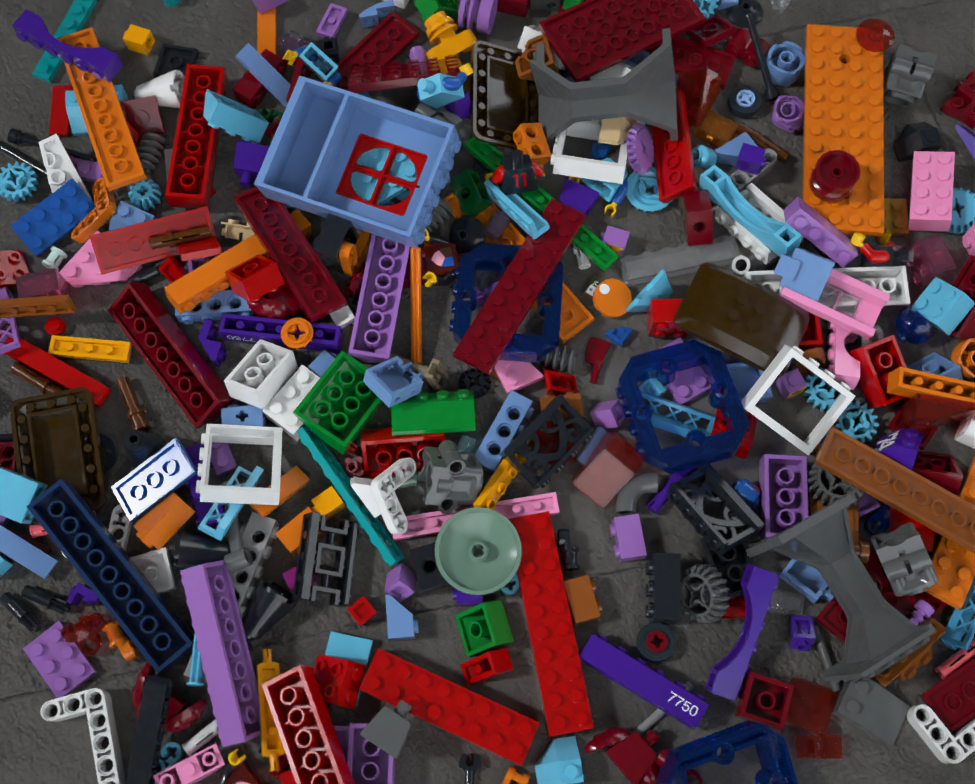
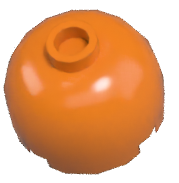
M975 338L958 343L951 353V361L961 366L962 377L975 379Z

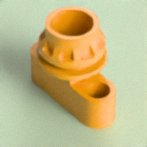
M445 11L433 14L424 22L427 29L426 35L430 39L431 45L438 44L427 51V58L437 57V60L445 59L447 55H456L457 57L462 51L464 54L471 51L474 43L478 41L471 29L456 35L455 32L458 30V25L454 24L453 18L447 16Z

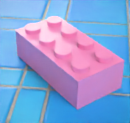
M914 151L909 230L949 232L952 220L955 152Z

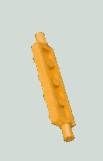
M515 452L512 454L521 464L527 460V458ZM502 460L474 502V508L495 509L498 500L506 492L508 485L518 472L507 460Z
M264 649L262 650L263 663L256 667L262 757L270 758V771L274 772V770H280L279 757L285 754V750L262 684L279 676L280 667L279 663L272 662V650Z

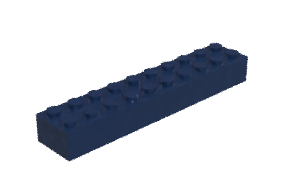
M63 479L58 480L26 506L157 673L167 672L193 650L194 637L70 482Z

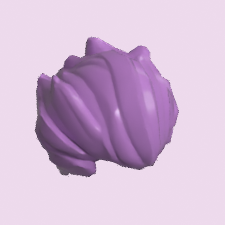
M793 95L779 96L775 101L772 114L773 124L789 133H794L795 130L801 131L804 127V100Z

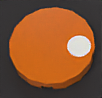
M618 279L604 280L598 284L593 292L595 308L608 318L622 316L627 312L625 309L632 302L629 288Z

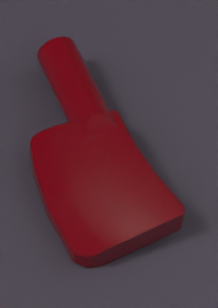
M595 337L589 339L585 354L586 364L593 365L589 381L592 384L598 383L601 367L610 348V342Z

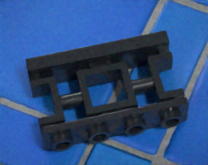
M316 512L304 514L292 600L313 602L316 598V592L330 595L329 606L346 607L352 596L350 588L354 577L353 563L357 554L355 546L356 539L359 536L358 522L342 520L339 522V529L325 526V515H320V513ZM318 532L327 533L326 543H317ZM335 535L344 536L342 547L334 545ZM322 550L336 552L333 571L319 569ZM312 574L321 576L320 586H311ZM330 577L338 578L337 589L329 588Z

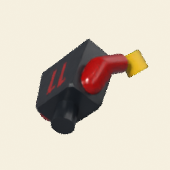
M515 149L511 152V157L503 158L501 165L497 167L494 173H487L485 179L486 181H491L494 185L499 184L500 191L505 195L538 190L536 178L545 176L542 165H539L536 161H531L528 154L523 155L521 150Z
M887 230L883 236L877 237V242L883 245L870 246L868 243L864 244L863 241L866 236L862 233H854L851 238V243L860 247L861 266L907 265V262H913L915 255L913 250H908L907 245H895L893 241H889L892 234Z

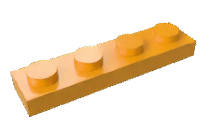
M52 335L48 354L62 358L129 363L132 343Z

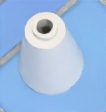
M180 70L170 71L138 85L136 90H134V97L136 99L156 95L159 106L180 108L185 76Z

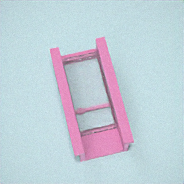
M832 269L818 301L786 287L782 288L779 294L804 310L860 335L865 340L873 337L876 331L873 328L881 309L891 296L835 269Z

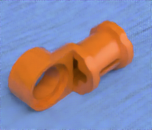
M112 621L103 626L102 631L106 633L111 649L118 647L127 662L139 656L135 644L127 636H124L117 621Z

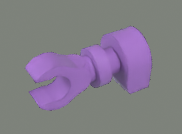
M499 281L495 282L489 289L487 287L484 288L482 292L478 286L471 289L477 306L485 303V298H489Z
M919 600L914 605L917 611H913L908 619L915 625L923 622V617L929 618L935 610L926 601Z

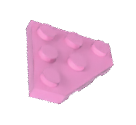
M89 239L58 274L76 288L83 287V285L93 284L95 286L110 284L111 282H129L128 278L137 274L143 267L137 265L101 275L93 246Z

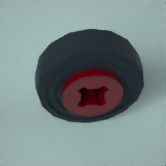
M650 623L639 631L636 638V646L644 659L651 662H661L667 660L673 654L675 637L666 625Z

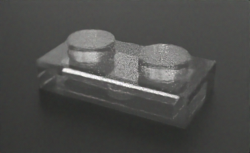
M775 590L771 596L772 604L769 611L790 616H803L805 595Z

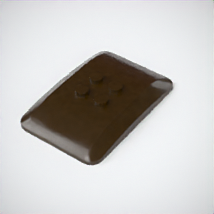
M481 40L476 41L472 47L471 67L473 73L470 76L471 132L473 137L480 142L515 150L517 145L514 142L513 133L521 123H538L539 95L535 81L520 79L518 76L515 61L523 52Z
M705 262L698 268L674 316V324L690 335L765 371L784 345L791 348L794 345L798 347L810 317L803 308L760 284L723 267ZM793 357L777 377H781L787 372Z
M84 387L15 400L10 406V418L17 473L46 484V490L58 480H66L72 484L92 511L102 508L106 503L107 496L99 430L92 393Z

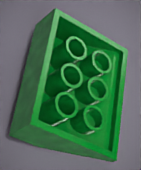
M341 351L297 406L293 414L326 444L344 455L383 404V401L363 382L365 371L369 368L344 351Z

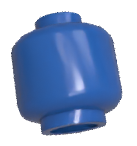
M738 479L732 484L731 488L749 507L755 508L761 501V498H759L760 489L748 479H742L741 481Z

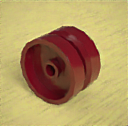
M833 150L824 153L818 159L809 180L811 191L822 201L830 203L846 199L859 180L861 172L859 163L855 157L844 151Z

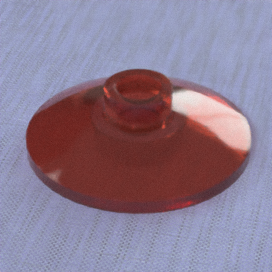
M867 19L856 30L858 43L864 49L871 52L887 50L893 44L895 38L893 28L881 19Z

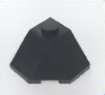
M927 122L907 124L893 144L897 160L900 162L913 160L914 151L938 152L943 144L936 127Z

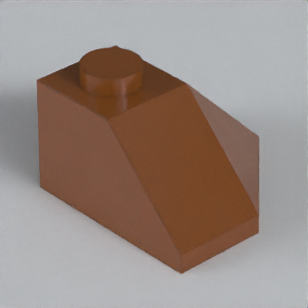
M544 34L528 40L523 54L516 59L515 65L520 79L534 81L529 61H534L533 53L536 52V44L540 43L545 44L546 66L560 75L556 57Z

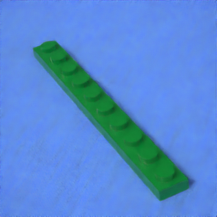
M473 136L464 143V148L492 173L501 165V160L506 158L495 146L480 142ZM539 185L538 190L517 193L519 197L540 215H542L551 199H554ZM582 225L572 241V244L604 272L619 258L612 249L584 225Z

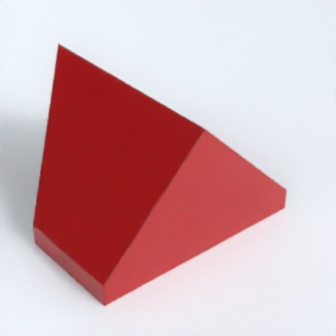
M541 363L546 395L554 394L558 396L566 392L578 393L575 375L565 374L550 366L545 367V364Z

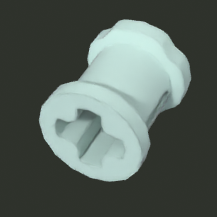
M52 246L51 253L41 263L51 271L58 272L59 265L68 255L61 249Z

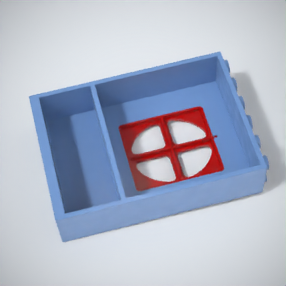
M299 76L254 185L266 198L327 218L329 213L351 221L356 229L417 249L418 245L423 243L425 238L424 230L426 225L429 226L431 223L432 210L439 203L440 196L438 195L440 190L445 188L447 182L446 175L453 168V158L455 153H458L461 148V141L453 124ZM377 148L390 149L381 171L357 164L358 158L367 151ZM398 153L406 155L414 164L417 173L414 182L390 175L391 167ZM353 172L377 178L376 187L369 201L363 200L354 191L351 184V174ZM387 182L411 190L410 195L400 203L390 206H379L377 204L382 189Z

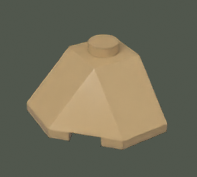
M628 117L602 119L598 143L623 144L624 140L627 139L630 128L634 124L639 123Z

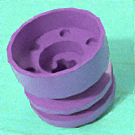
M461 0L458 9V27L465 29L467 25V29L472 30L476 23L478 33L489 35L494 25L498 0Z

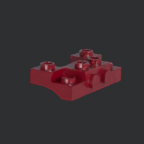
M974 70L967 75L965 82L961 81L955 87L954 91L956 93L940 109L945 115L960 120L971 129L975 127Z

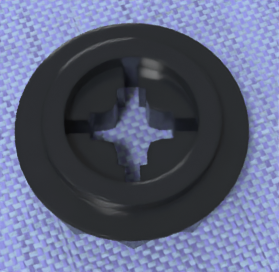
M468 368L465 372H462L459 378L460 390L467 389L473 391L474 399L486 395L491 386L490 376L476 368ZM479 377V385H473L470 387L471 381L469 380V378L475 380Z

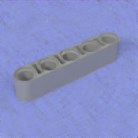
M765 150L764 157H767L769 162L765 163L763 169H759L757 175L737 170L729 176L739 192L745 190L749 184L757 183L771 172L777 160V153L774 150ZM710 200L714 205L712 206V216H714L717 205Z

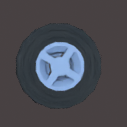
M749 85L735 87L728 96L727 106L729 111L739 118L754 116L761 107L760 93Z

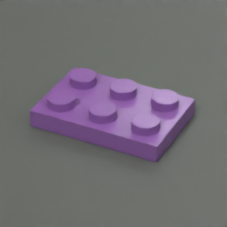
M681 337L646 356L647 362L656 375L661 378L662 384L667 386L668 393L676 403L684 405L713 388V384Z
M61 621L55 623L23 648L56 698L69 695L97 673L94 666Z

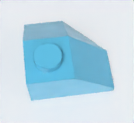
M662 269L625 310L628 312H648L652 299H669L668 297L673 291L666 272Z
M575 736L552 740L535 764L537 784H574L584 782Z

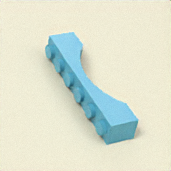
M715 164L700 175L699 190H707L710 200L779 257L782 253L791 256L795 248L800 246L802 238L800 233L789 224L773 220L755 209L740 194L730 177Z

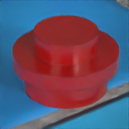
M58 316L49 318L45 323V330L50 335L59 336L64 333L66 328L65 321Z

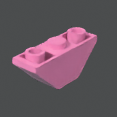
M217 743L153 777L156 784H195L223 767L225 761Z

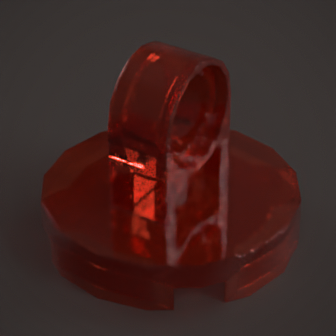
M100 613L82 616L78 618L79 622L73 626L71 622L68 623L61 630L64 641L69 643L77 642L83 654L87 656L95 655L102 646L99 631L107 624L104 615H100ZM86 641H93L96 644V648L91 649L87 647Z

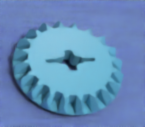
M652 167L649 173L643 175L632 172L627 178L628 190L626 197L637 210L641 209L644 212L651 211L652 213L658 210L660 212L661 209L666 208L671 203L669 201L663 204L659 200L656 167ZM646 187L648 189L653 188V193H646Z
M953 187L952 220L949 232L965 233L975 223V193H972L970 189L965 190L962 187ZM955 205L961 209L960 215L956 210H953Z

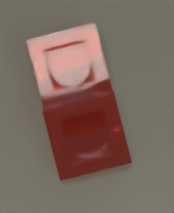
M795 735L796 758L843 759L841 735Z

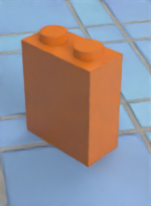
M172 492L147 511L133 526L138 531L136 535L149 548L154 546L160 550L195 511Z

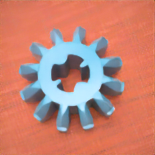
M143 179L140 183L135 182V186H130L131 191L128 192V196L134 207L136 206V208L141 210L144 208L148 212L150 207L155 209V204H161L160 198L163 197L161 188L153 180L146 181V179Z

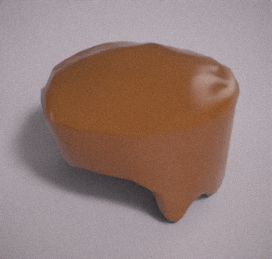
M822 347L803 350L804 354L802 356L807 360L811 357L820 364L819 369L827 367V360ZM798 361L795 364L801 375L802 372L804 374L812 373Z

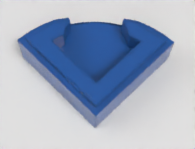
M592 142L590 159L603 160L609 154L611 145Z
M628 327L613 328L605 334V337L622 347L633 333V330Z

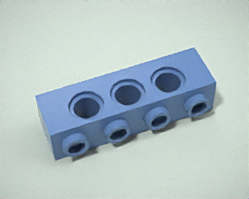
M233 290L219 291L212 295L209 300L200 302L191 311L184 312L181 315L175 308L176 318L180 323L186 325L193 324L194 322L204 323L205 319L211 321L221 320L222 313L259 317L248 308L247 300L233 293ZM236 304H241L239 308H233ZM221 305L218 310H213L215 306ZM201 306L200 310L194 311L196 307Z
M512 390L510 391L475 454L478 462L482 465L483 471L491 475L494 474L504 458L500 453L492 455L489 452L490 449L498 448L502 452L525 428L523 425L525 419L529 420L534 412L532 400ZM516 413L520 417L517 420H512L509 418V415ZM506 430L510 435L508 437H501L499 433Z

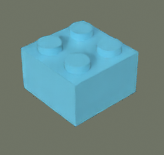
M935 277L911 306L910 310L920 319L949 336L972 309L975 302L963 291Z

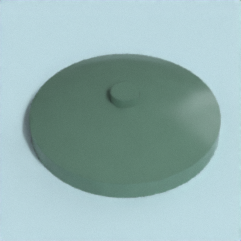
M475 507L456 513L445 522L436 539L435 559L440 573L451 586L467 594L484 595L501 589L513 578L521 561V541L515 527L505 516L492 509Z

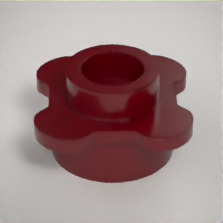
M361 456L353 459L345 458V472L349 478L352 476L361 477L364 474L363 458Z

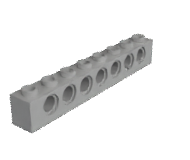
M252 512L242 536L243 548L246 547L251 554H256V560L251 566L230 573L234 592L239 593L237 604L241 620L246 615L248 599H252L256 587L254 585L256 580L260 579L263 574V563L271 555L272 547L270 546L273 539H277L275 533L280 530V524L276 520L269 517L262 518L255 512ZM259 534H264V540L261 543H256V537ZM247 573L248 579L244 583H239L240 575ZM192 656L183 674L190 677ZM203 672V681H202V682H204V683L207 684L206 676H205V673Z

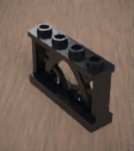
M559 394L502 450L500 455L534 489L539 487L543 489L551 481L549 477L554 472L558 474L565 467V460L567 458L571 460L579 452L577 448L582 443L586 445L593 438L591 434L595 429L580 416L562 394ZM561 407L572 419L564 422L558 408ZM550 420L552 426L556 424L557 427L549 429L546 427V422ZM577 424L581 430L580 435L577 438H573L571 432L576 430L573 428L566 430V425ZM537 429L544 433L558 431L559 446L556 453H537L540 444L539 437L535 432ZM528 440H533L535 443L532 452L529 451L532 446H527ZM567 442L572 443V445L566 450ZM514 452L527 458L525 467L512 455ZM532 460L536 461L534 464L536 471L538 466L544 468L542 475L534 476L531 474L530 463ZM557 460L551 467H549L547 461Z
M711 464L704 466L702 470L676 483L670 484L667 493L670 502L675 504L683 517L694 526L696 532L706 540L709 547L719 556L760 535L764 523ZM700 481L702 483L700 488L694 485ZM685 489H690V490H693L694 492H687V493L685 494V493L683 492V490H685ZM705 499L714 504H721L725 508L723 511L724 520L704 514L703 500ZM737 529H743V530H744L742 533H740V534H738V535H737V533H736V530H737ZM727 530H729L731 533V538L729 540H725L724 538L727 533Z

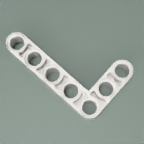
M92 688L49 700L42 705L41 716L47 721L60 722L87 714L98 784H112L113 782L116 784H126L112 699L108 691ZM100 693L102 699L101 702L96 705L94 702V698L97 694ZM78 699L80 706L74 711L73 703ZM54 706H57L58 712L52 717L51 710ZM104 715L105 723L103 726L100 727L98 725V719L100 718V716ZM107 737L109 745L106 749H103L102 741ZM111 759L113 768L108 772L105 765Z
M924 704L915 705L908 709L906 714L908 722L942 763H959L975 751V717L951 734L929 706ZM917 710L923 713L922 721L916 716ZM933 728L938 732L937 740L931 735ZM965 734L970 738L969 745H966L963 741ZM948 747L953 751L952 759L947 756L946 751Z

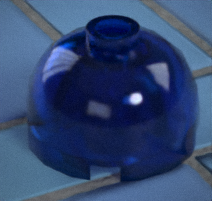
M907 305L898 313L894 321V327L897 331L895 336L902 343L907 341L912 345L923 344L931 339L936 332L930 331L933 327L918 311L913 313L910 311L912 307Z

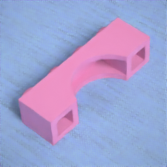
M838 311V312H840V313H842V314H844V315H847V316H849V317H850L851 314H852V313H849V312ZM829 322L828 329L831 330L827 342L830 345L827 361H830V365L827 370L836 376L834 378L836 382L840 383L842 381L851 387V390H854L860 379V361L850 356L844 345L855 342L858 335Z

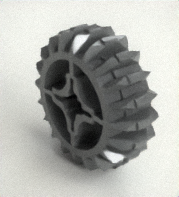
M815 464L812 465L808 473L809 479L807 484L810 485L809 492L815 493L813 499H821L820 505H823L824 502L829 505L851 494L855 502L850 505L855 506L857 501L862 499V494L865 493L840 479L839 484L836 483L833 487L834 481H837L839 478Z
M697 564L686 569V572L681 574V607L686 608L685 614L690 615L691 620H696L697 623L708 624L718 621L727 613L726 609L730 607V604L727 602L731 598L727 592L730 588L726 587L727 580L722 579L723 573L717 572V567Z

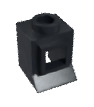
M326 36L319 40V49L329 58H335L336 63L340 61L337 38Z

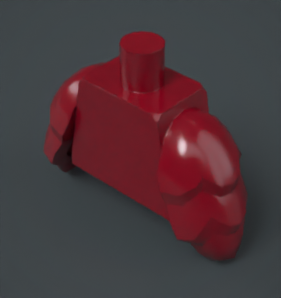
M285 280V284L279 286L278 290L270 292L266 298H261L255 302L247 301L248 308L264 318L290 320L302 314L309 319Z
M149 661L138 673L136 685L132 688V702L134 708L137 709L135 713L137 718L139 716L146 678L148 675L156 676L155 669ZM172 690L165 731L177 733L188 729L193 722L201 717L202 712L208 705L206 699L190 706L191 703Z
M622 727L609 728L604 733L595 735L584 746L585 753L612 746L604 753L632 784H658L660 771L659 766L656 764L657 754L651 748L660 739L651 729L641 738L636 731L631 733L628 729Z

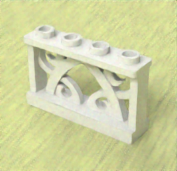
M753 183L746 186V189L740 192L759 212L773 220L786 223L783 209ZM718 205L716 206V221L722 224L732 236H735L745 248L754 253L758 260L767 265L778 256Z

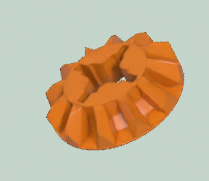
M293 318L283 325L281 338L289 348L298 350L312 342L314 331L312 325L306 319ZM297 327L299 328L300 332L303 333L299 335L298 340H296V337L293 335L296 333Z

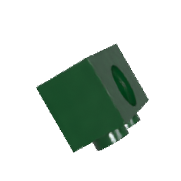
M466 168L450 181L453 188L452 192L457 197L460 203L459 207L464 214L476 217L492 205L478 172Z

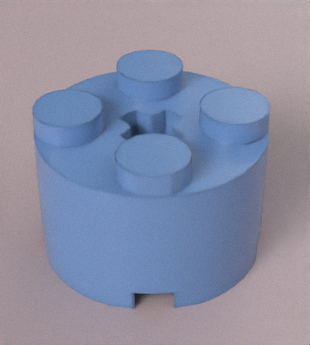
M783 41L782 44L777 45L776 43L770 48L766 62L773 84L789 87L799 78L805 64V56L799 45L790 41Z

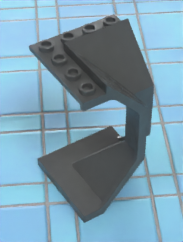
M670 28L662 29L663 43L656 51L625 76L618 78L570 82L546 66L545 44H536V52L533 53L534 61H529L539 95L538 123L542 125L551 153H553L555 143L554 137L572 124L582 121L628 117L667 130L670 133V141L678 140L676 78Z
M851 494L836 500L789 529L768 537L746 550L750 558L772 550L816 568L847 617V629L843 657L838 663L820 673L824 682L833 681L837 683L841 680L847 682L851 679L857 681L861 678L867 680L877 676L928 643L930 640L929 635L936 632L931 623L922 625L912 623L884 599L854 549L847 506L855 502Z

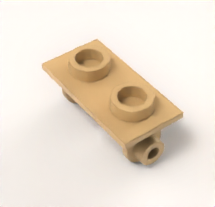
M228 219V223L221 222V224H226V227L222 229V236H225V238L240 240V233H243L242 240H245L255 233L248 222L246 225H240L239 220Z

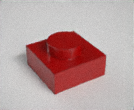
M364 596L347 609L360 627L378 614Z

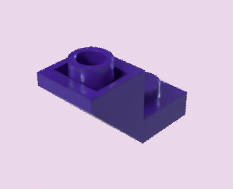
M205 319L199 339L214 365L220 368L221 363L226 359L227 351L221 342L213 341L217 337L218 330L213 321Z

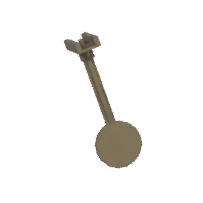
M353 326L343 331L342 351L347 354ZM390 353L389 359L396 357L397 355ZM398 356L404 362L403 365L411 362L414 372H422L424 374L423 377H425L434 391L442 390L438 383L441 377L447 379L449 375L439 360L433 358L429 366H423Z

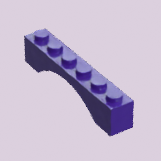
M27 9L12 25L16 31V36L21 41H27L35 48L43 49L51 56H57L67 64H73L81 71L93 74L99 80L103 79L110 83L123 67L118 55L104 47L80 48L57 40L49 33L41 16Z
M747 563L740 583L746 604L743 630L732 650L720 662L712 666L705 688L711 693L734 701L741 694L744 675L750 669L749 661L757 648L756 640L758 634L764 628V617L772 604L771 596L779 584L778 574Z

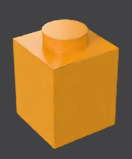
M130 24L128 30L123 35V40L128 50L147 56L155 43L151 30Z
M332 486L311 500L314 504L311 508L313 512L325 515L326 520L346 507Z

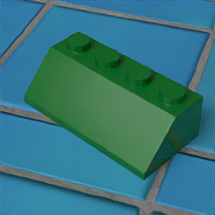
M461 389L456 392L445 390L438 391L437 393L420 392L392 406V436L476 431L473 391Z

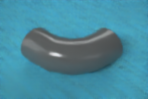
M754 253L746 256L740 255L733 260L732 270L739 275H744L746 271H760L777 261L780 257H775L766 265L761 260H758Z
M657 472L638 474L626 481L618 492L615 513L620 515L636 514L639 498L647 493H657Z

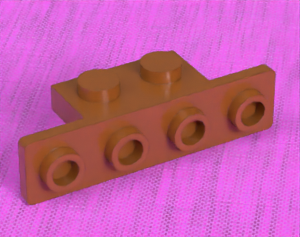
M931 616L924 619L919 625L931 623L936 632L929 635V642L877 676H873V678L883 687H887L895 678L901 683L906 679H911L922 664L926 665L932 659V644L946 632V628Z

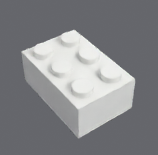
M260 339L224 380L230 397L264 409L298 368L294 353L289 349Z
M304 365L300 366L262 410L266 418L278 427L283 428V431L296 441L300 439L297 431L306 425L293 412L320 379V377Z

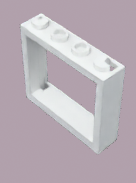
M576 122L556 136L551 156V164L554 165L553 174L623 184L627 160V139L620 145L618 163L562 155L566 136L599 141L602 122Z
M784 345L739 405L809 456L854 399L855 395L850 392L852 388L842 381L840 383L834 380L836 376L825 369L823 372L818 368L820 364L811 357L808 360L802 356L804 352L795 345L792 348ZM792 357L841 393L804 442L755 406Z
M207 424L206 433L201 435V444H205L204 448L200 447L199 460H203V464H198V476H201V480L196 482V493H200V502L279 505L283 428ZM212 442L273 445L271 488L208 485Z

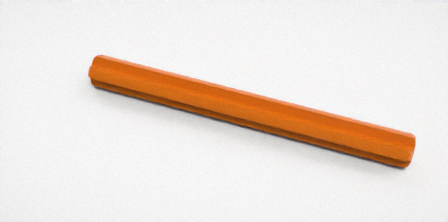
M411 247V361L421 365V248L415 249Z

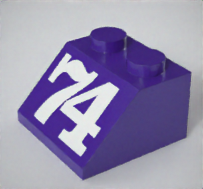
M901 428L876 440L873 449L912 470L923 434L915 429Z

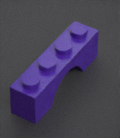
M201 443L185 448L197 471L198 464H203V460H199L200 447L204 448L205 444ZM212 460L210 461V469L213 467ZM197 473L185 484L192 493L189 499L192 507H196L197 515H195V520L199 527L214 502H200V493H196V482L201 480V476H198ZM224 505L217 507L220 514L225 513ZM208 521L206 525L215 529L218 526V521Z

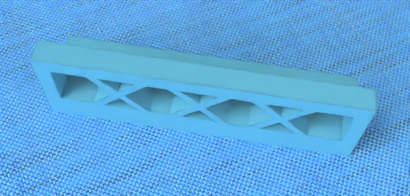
M489 180L484 182L489 198L534 240L550 229L548 222L517 194L505 195L500 191L499 185L496 187Z
M238 466L226 486L256 487L264 469L256 466L254 471L250 472ZM239 474L248 478L246 483L239 484L237 479ZM214 503L198 529L221 541L244 504ZM227 504L228 511L220 514L217 507ZM217 520V529L215 530L207 526V522Z

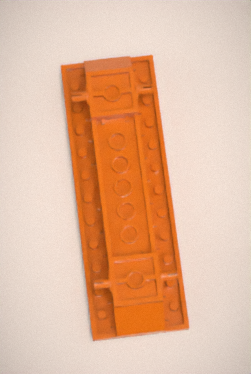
M807 24L805 28V72L803 76L805 81L802 200L847 236H853L854 233L883 236V29ZM840 150L855 157L859 163L861 170L859 180L846 199L834 203L822 201L810 189L809 180L818 159L824 153Z

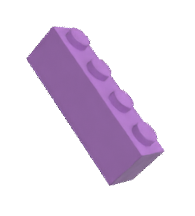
M797 197L783 210L786 223L841 267H845L858 255L857 248L851 243V239L801 198Z

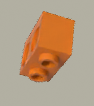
M521 123L514 131L513 139L517 149L521 150L523 155L528 154L531 161H536L539 165L544 166L552 155L541 123Z

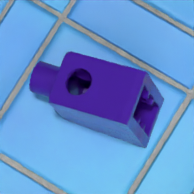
M237 140L234 170L236 175L241 178L239 183L241 186L250 188L252 181L256 180L269 146Z
M566 178L558 202L588 216L599 200V192Z

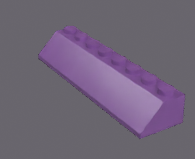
M374 234L371 235L348 355L363 363L389 360L410 251L409 246Z
M224 560L181 570V581L187 597V606L192 618V627L195 631L197 648L200 652L203 664L202 669L206 676L208 693L211 697L213 715L216 718L218 736L222 747L246 742L260 735L258 688L230 572L227 570Z

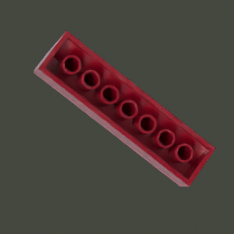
M128 283L110 306L108 312L196 429L202 427L220 416L221 408H227L235 399L230 397L226 387L147 284Z

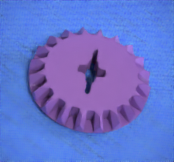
M634 124L627 135V156L634 172L638 175L649 173L652 168V163H654L653 156L655 155L653 149L655 147H653V140H651V133H649L648 128H645L644 124Z

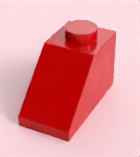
M507 648L489 651L460 664L467 686L514 669Z

